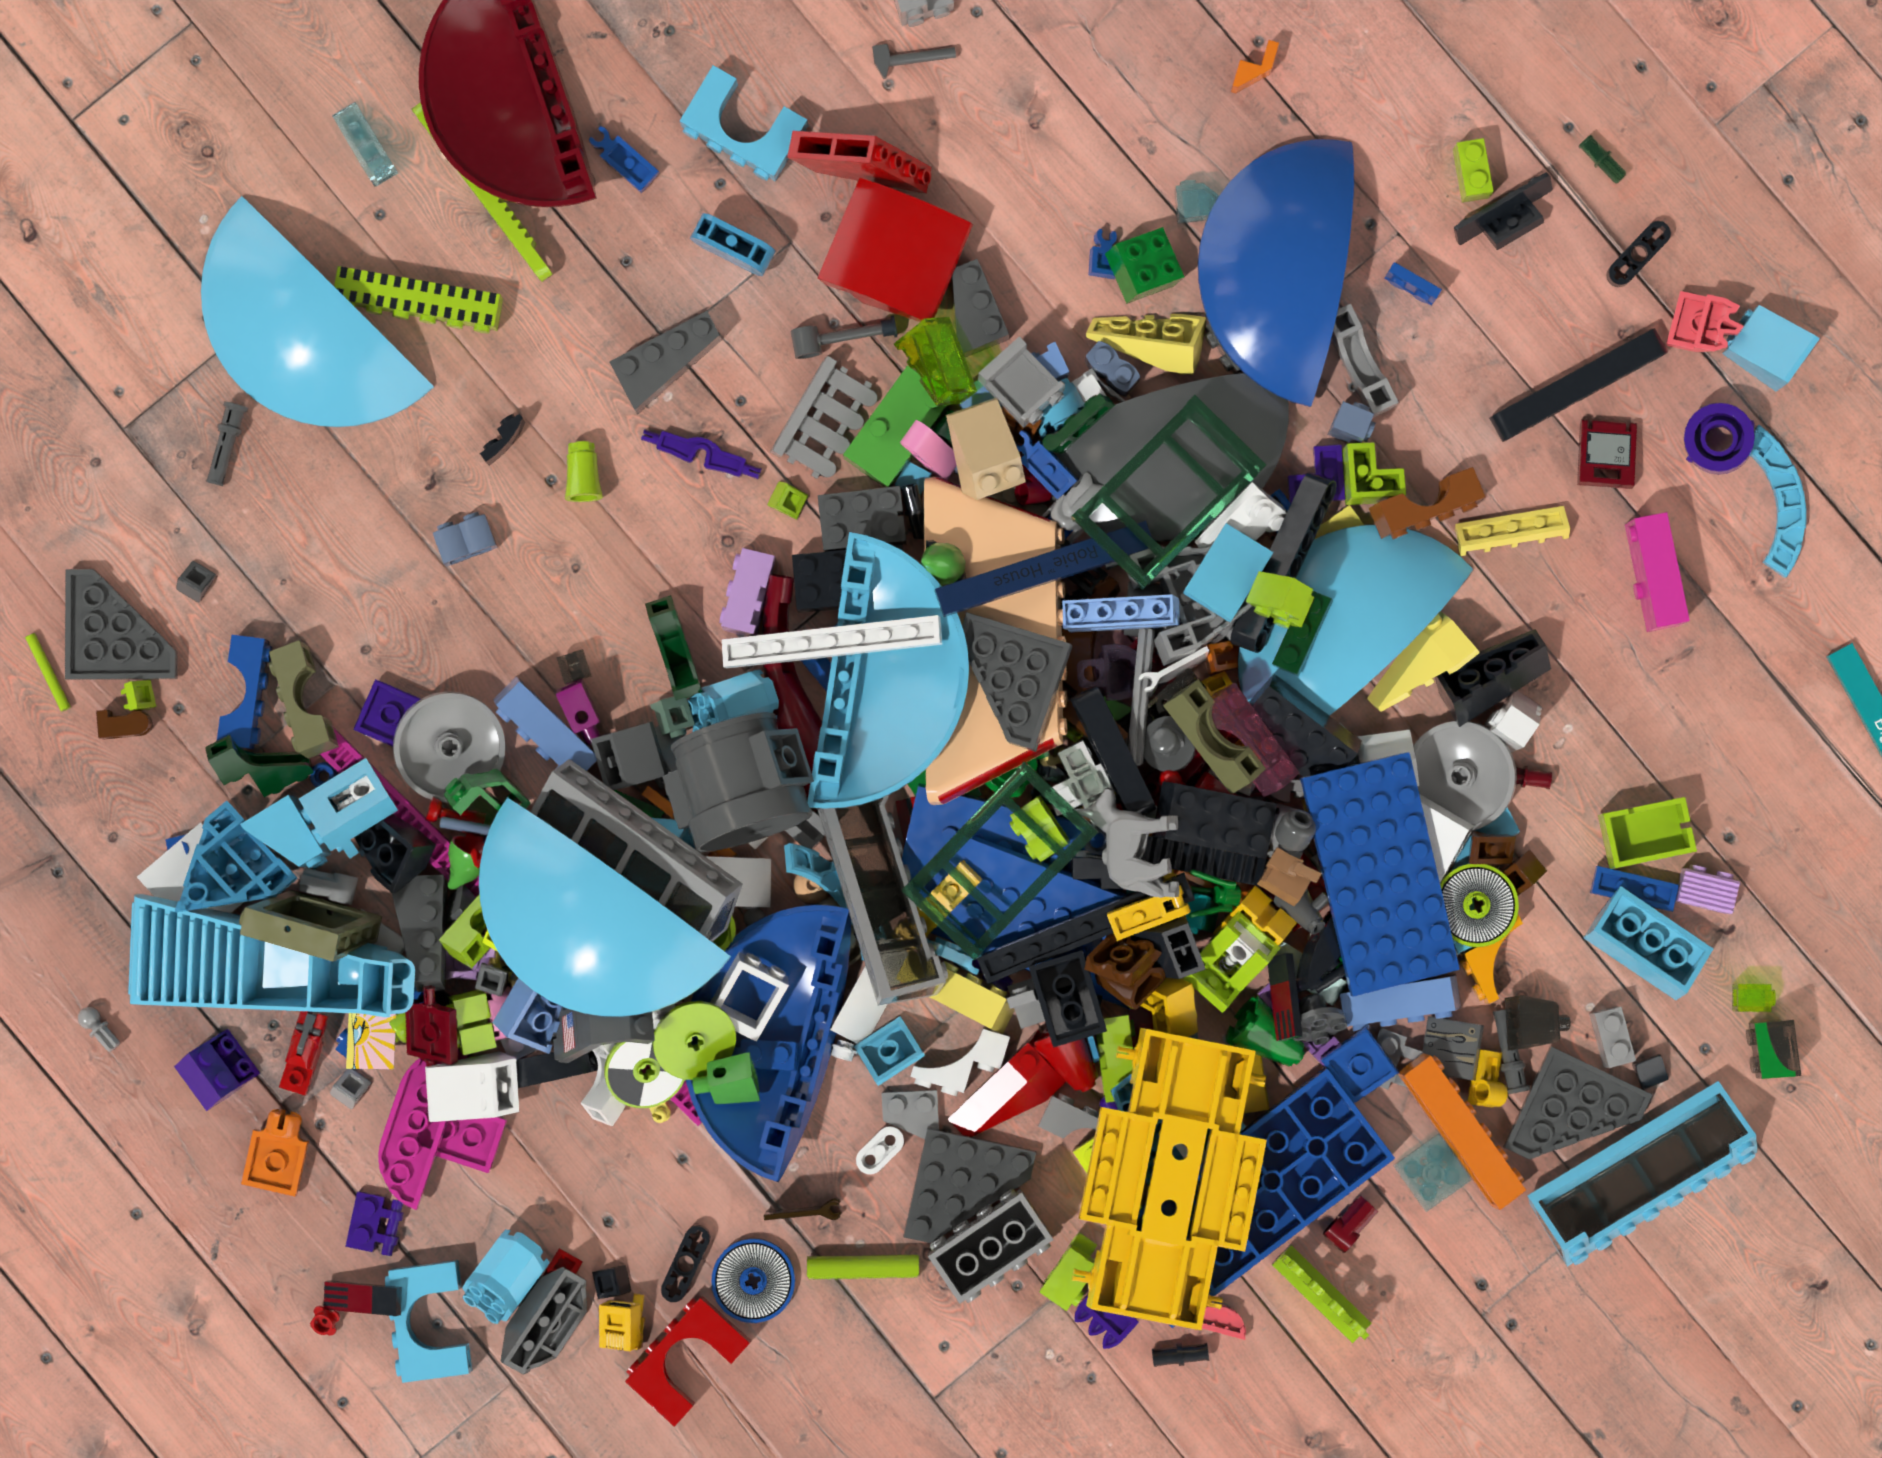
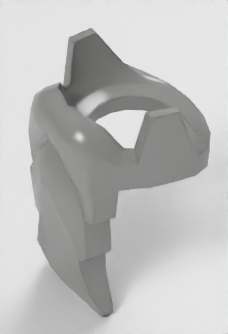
M1087 472L1083 475L1079 485L1072 487L1066 496L1062 495L1042 517L1046 518L1051 514L1053 521L1057 522L1060 527H1063L1065 530H1074L1068 539L1072 544L1085 531L1081 523L1086 517L1085 513L1092 507L1093 500L1104 494L1107 489L1102 485L1093 484L1091 475Z

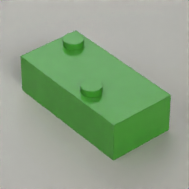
M907 365L844 452V459L884 488L892 487L903 468L913 457L900 444V441L915 420L920 421L933 430L951 405L952 397Z

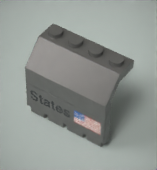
M562 1007L558 1018L560 1021L558 1030L553 1033V1036H557L553 1040L554 1059L562 1063H569L601 1045L632 1042L650 1044L655 1041L653 1014L648 1012L640 1015L608 1017L584 1014Z

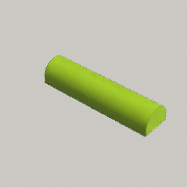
M919 1255L807 1256V1277L809 1280L918 1278Z

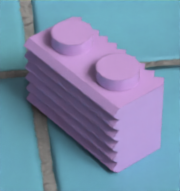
M1690 864L1689 869H1681L1676 902L1724 914H1733L1740 881L1733 880V874L1717 871L1715 876L1707 874V868Z

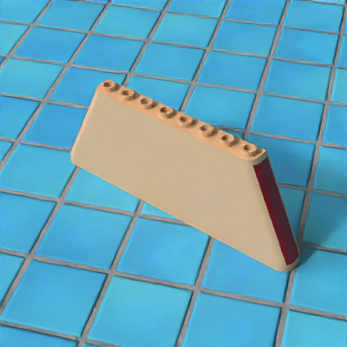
M939 477L925 478L924 552L926 550V540L955 545L961 550L965 559L966 579L1060 549V544L1065 542L1063 527L1060 528L1059 524L1055 521L989 496L976 500L962 493L960 485ZM1061 579L957 613L961 625L963 624L966 612L1066 642L1065 636H1062L1063 609H1061V598H1065L1066 592L1065 583L1061 582ZM969 662L968 689L958 724L941 753L926 769V794L928 802L932 805H944L1063 744V735H1067V720L1063 718V708L1067 707L1066 691H1062V680H1066L1067 677L1066 667L1037 750L1034 752L1007 742L1003 730Z

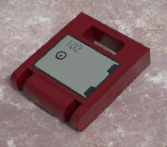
M1581 419L1577 485L1632 489L1635 486L1637 423H1630L1629 432H1627L1626 422L1592 420L1591 429H1587V419ZM1594 468L1620 470L1618 479L1594 477Z

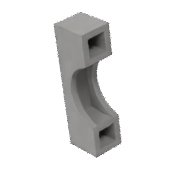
M1350 303L1338 309L1331 339L1363 405L1370 408L1369 412L1374 413V418L1395 408L1399 402L1388 379L1381 373L1369 351L1363 334V328Z
M1060 1093L1058 1098L1052 1095L1038 1123V1127L1064 1139L1068 1134L1077 1129L1091 1128L1096 1130L1099 1112L1088 1106H1084L1083 1110L1073 1106L1075 1100Z

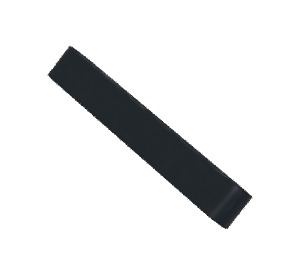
M1654 328L1503 409L1489 419L1501 441L1505 442L1667 354L1668 350Z
M1310 472L1304 476L1270 548V551L1274 553L1262 572L1296 579L1335 495L1336 482L1334 480ZM1253 606L1237 619L1230 640L1233 645L1259 653L1264 648L1274 627V618L1271 616L1267 618L1255 613V607Z

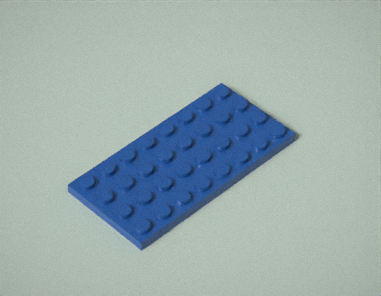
M1410 752L1300 778L1308 813L1316 825L1314 841L1350 996L1354 997L1460 970Z

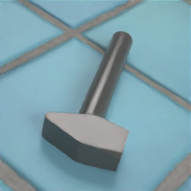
M888 44L872 46L874 65L883 79L887 78L888 70L891 66L956 58L955 47L890 55Z

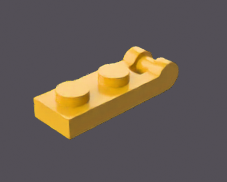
M1179 885V897L1159 898L1150 896L1108 912L1107 917L1117 941L1190 913L1191 910L1188 903H1184L1182 898L1184 892L1181 885ZM1172 900L1174 908L1167 911L1163 902Z

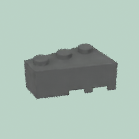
M978 259L956 267L952 275L958 360H961L1009 340V333Z

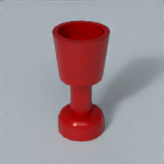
M433 797L425 821L433 823L438 818L448 817L484 824L486 813L466 809L460 815L456 811L443 808L442 801ZM464 832V833H466V834H472V835H474V836H480V834H474V833Z

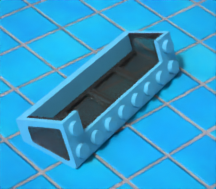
M1717 1081L1527 1195L1529 1204L1567 1267L1573 1263L1578 1265L1584 1262L1589 1257L1588 1254L1598 1249L1601 1251L1610 1246L1612 1240L1619 1235L1626 1236L1636 1229V1225L1644 1220L1646 1222L1652 1221L1659 1216V1211L1667 1206L1670 1208L1677 1206L1684 1200V1196L1692 1191L1693 1193L1702 1191L1707 1187V1182L1716 1177L1721 1179L1727 1176L1732 1171L1731 1168L1741 1163L1744 1165L1750 1162L1757 1153L1756 1134L1720 1082Z

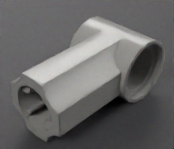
M304 868L299 891L328 897V900L352 905L358 878L335 872L330 874Z

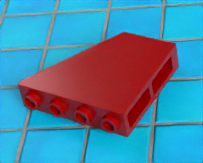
M792 131L787 158L816 173L856 181L860 177L887 187L927 194L928 184L931 181L932 167L877 136Z

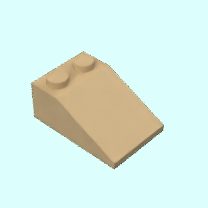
M993 398L946 415L962 493L979 500L1025 483L1021 457L998 399Z

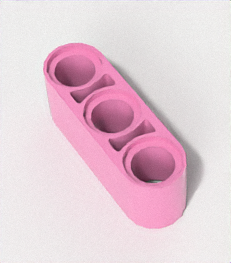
M915 420L900 441V444L930 472L939 478L948 480L957 466L953 449L929 427Z

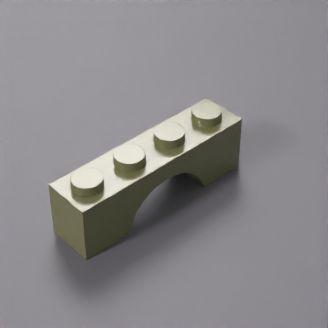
M298 640L270 651L271 661L269 662V668L272 675L277 677L279 686L276 687V691L281 702L285 704L284 718L287 725L292 728L294 736L291 737V742L295 751L309 759L339 747L331 721L322 715L308 714L303 704L302 696L305 684L316 672L309 647Z
M1196 680L1177 692L1163 706L1230 794H1233L1254 781L1266 768L1249 746L1235 745L1220 734L1212 718V707L1215 701L1200 681Z

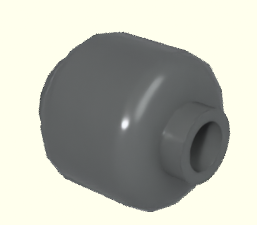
M1291 810L1282 816L1276 827L1275 837L1285 850L1299 852L1305 850L1310 844L1316 831V825L1311 815L1306 811Z

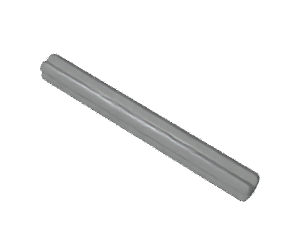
M1141 628L1138 633L1128 749L1136 766L1143 764L1149 702V692H1145L1144 689L1150 686V679L1144 678L1140 682L1138 679L1141 674L1151 672L1155 631L1150 628Z

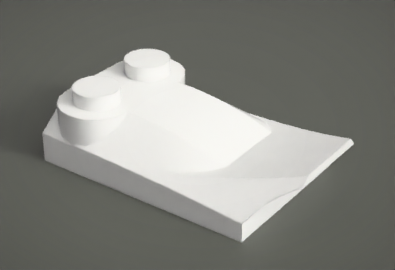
M1252 482L1195 540L1198 548L1211 547L1226 523L1256 541L1265 531L1275 532L1280 529L1287 514L1285 512L1286 509Z

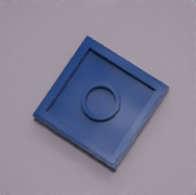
M1364 1027L1320 1058L1353 1103H1356L1399 1073L1396 1066L1367 1027Z

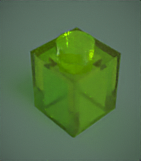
M1732 984V1011L1772 1012V1006H1775L1776 993L1775 990H1772V984Z

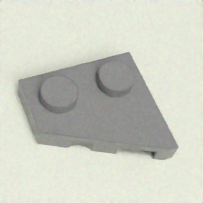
M937 1090L882 1093L884 1122L925 1139L927 1127L939 1130Z

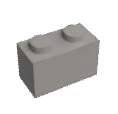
M1615 1006L1589 1013L1603 1067L1612 1068L1635 1062L1636 1058L1622 1007Z

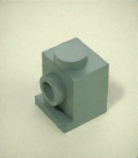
M670 697L650 705L651 709L655 711L662 735L670 734L671 739L687 734L686 729L695 725L687 698L676 700L675 697Z

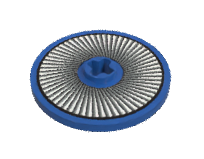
M745 1239L729 1246L717 1259L712 1272V1291L718 1305L726 1314L742 1322L760 1323L774 1318L786 1308L794 1292L795 1273L790 1259L778 1246L762 1239ZM750 1273H753L755 1277L760 1276L761 1281L757 1283L758 1288H753L752 1285L747 1286L746 1281L749 1279Z

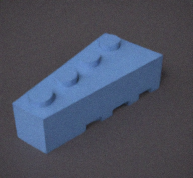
M1456 975L1446 976V978L1441 979L1436 978L1405 983L1354 997L1350 996V991L1340 993L1342 1011L1344 1012L1347 1025L1353 1026V1031L1361 1030L1364 1027L1369 1029V1023L1380 1022L1381 1027L1397 1025L1396 1019L1407 1018L1408 1023L1424 1021V1015L1435 1014L1436 1019L1452 1017V1011L1462 1008Z
M518 978L492 1023L507 1038L550 1054L552 1048L550 1042L553 1033L558 1030L560 1024L558 1018L562 1006L539 995Z

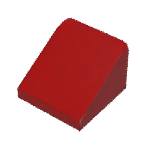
M559 1248L543 1276L561 1267H565L577 1274L583 1261Z

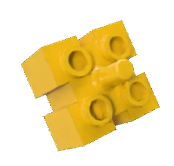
M1254 886L1240 901L1238 906L1234 907L1232 912L1226 915L1213 934L1216 935L1240 911L1279 945L1297 922L1283 909L1280 908L1276 911L1275 906L1270 903L1272 900L1257 886Z

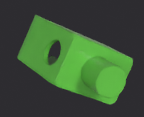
M750 1052L710 1061L707 1063V1076L693 1078L694 1093L711 1092L715 1104L760 1101L758 1075Z

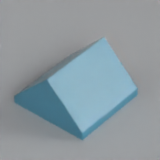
M901 1016L854 1046L878 1086L925 1056Z

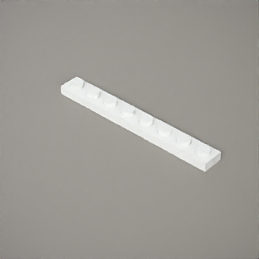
M935 615L722 639L723 667L727 669L942 645L941 618Z

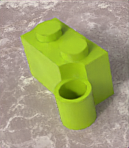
M1078 1232L1041 1285L1039 1292L1065 1311L1069 1309L1071 1304L1076 1307L1085 1294L1081 1290L1086 1283L1072 1281V1275L1083 1277L1073 1274V1270L1091 1271L1095 1262L1091 1255L1097 1244Z

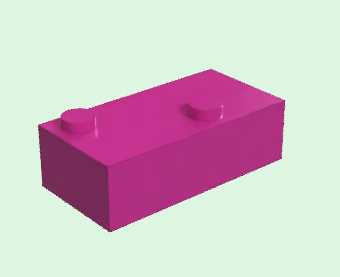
M1668 513L1634 518L1625 524V530L1636 583L1633 584L1636 600L1640 599L1646 631L1652 632L1681 626L1689 622L1690 619Z

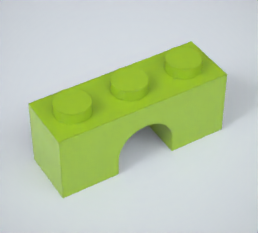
M480 894L439 939L450 956L471 969L490 949L489 946L482 943L483 937L481 934L486 928V924L483 918Z

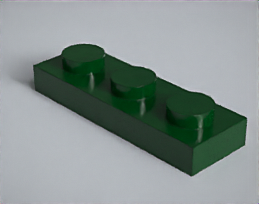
M1312 591L1311 595L1314 596V599L1302 627L1290 625L1272 663L1273 666L1298 677L1333 602L1332 598Z

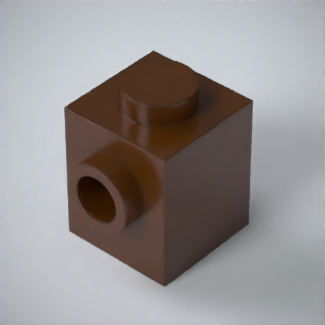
M1530 849L1502 871L1512 882L1517 896L1534 885L1547 872L1546 868Z

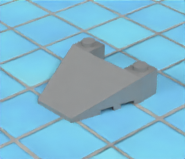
M1153 547L1130 555L1124 564L1134 590L1160 582L1164 595L1173 594L1179 598L1180 626L1160 632L1154 640L1163 666L1176 663L1197 652L1253 607L1246 602V597L1232 621L1228 622L1183 594V591L1211 547Z

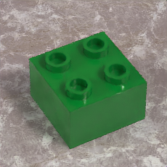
M1163 227L1117 243L1105 253L1126 304L1172 288L1185 277Z

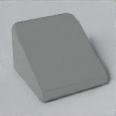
M347 1069L333 1085L330 1094L348 1108L353 1109L372 1082L354 1069Z

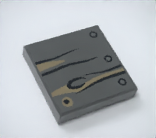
M1428 1016L1422 1052L1432 1057L1435 1055L1441 1061L1445 1068L1442 1070L1445 1076L1475 1081L1484 1025L1442 1018L1436 1019V1017Z

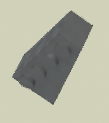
M705 311L609 362L638 415L652 400L661 395L669 385L678 380L693 364H696L722 339L709 313Z
M444 875L416 876L397 893H392L407 959L415 966L414 986L417 992H424L423 987L426 985L435 986V992L445 991L446 949L439 939L447 930L445 915L448 902V885Z

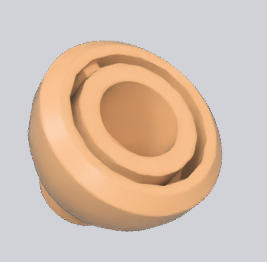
M796 875L794 891L796 896L804 903L817 904L830 895L811 880Z

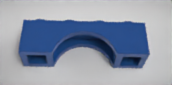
M231 635L228 662L242 673L246 683V693L243 702L235 711L220 716L216 741L231 735L236 744L243 749L254 750L255 744H259L261 729L257 728L258 719L263 716L265 702L261 700L262 690H266L268 686L269 676L268 673H265L266 662L271 661L269 652L272 651V646H269L268 640Z

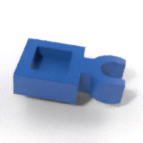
M1098 229L1095 233L1094 242L1098 247L1093 246L1090 249L1089 276L1115 279L1105 253L1116 242V231H1112L1109 234V240L1103 239L1102 229Z

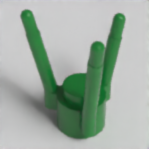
M1194 869L1190 870L1191 875L1219 885L1215 886L1214 889L1190 886L1194 893L1212 895L1213 901L1219 905L1190 912L1188 915L1190 918L1218 912H1232L1233 907L1238 906L1241 900V890L1236 885V882L1226 881Z

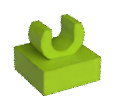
M151 680L131 681L124 684L125 688L121 690V695L126 694L128 704L124 705V709L132 711L157 707Z

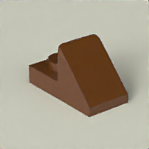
M1472 831L1468 856L1469 863L1512 864L1516 836L1508 834L1488 835Z

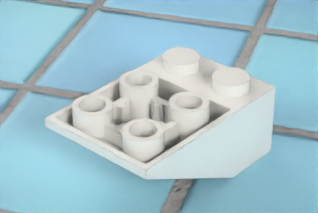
M499 1051L461 1059L452 1065L442 1063L425 1067L430 1122L494 1118L519 1112L515 1057Z

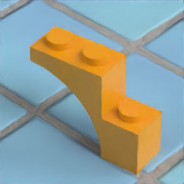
M1519 914L1510 932L1500 941L1484 947H1473L1460 954L1463 959L1459 961L1466 976H1472L1476 984L1472 986L1478 1000H1484L1485 1004H1490L1499 999L1493 979L1494 961L1498 949L1505 938L1514 929L1523 924Z

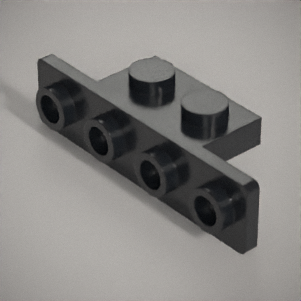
M1547 172L1536 176L1524 186L1510 191L1497 202L1485 206L1480 212L1470 218L1461 220L1454 227L1457 243L1462 245L1483 232L1496 250H1499L1543 224V216L1533 205V202L1553 190L1551 176Z

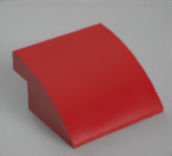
M859 177L817 279L826 286L850 293L863 304L932 325L973 224L928 202Z

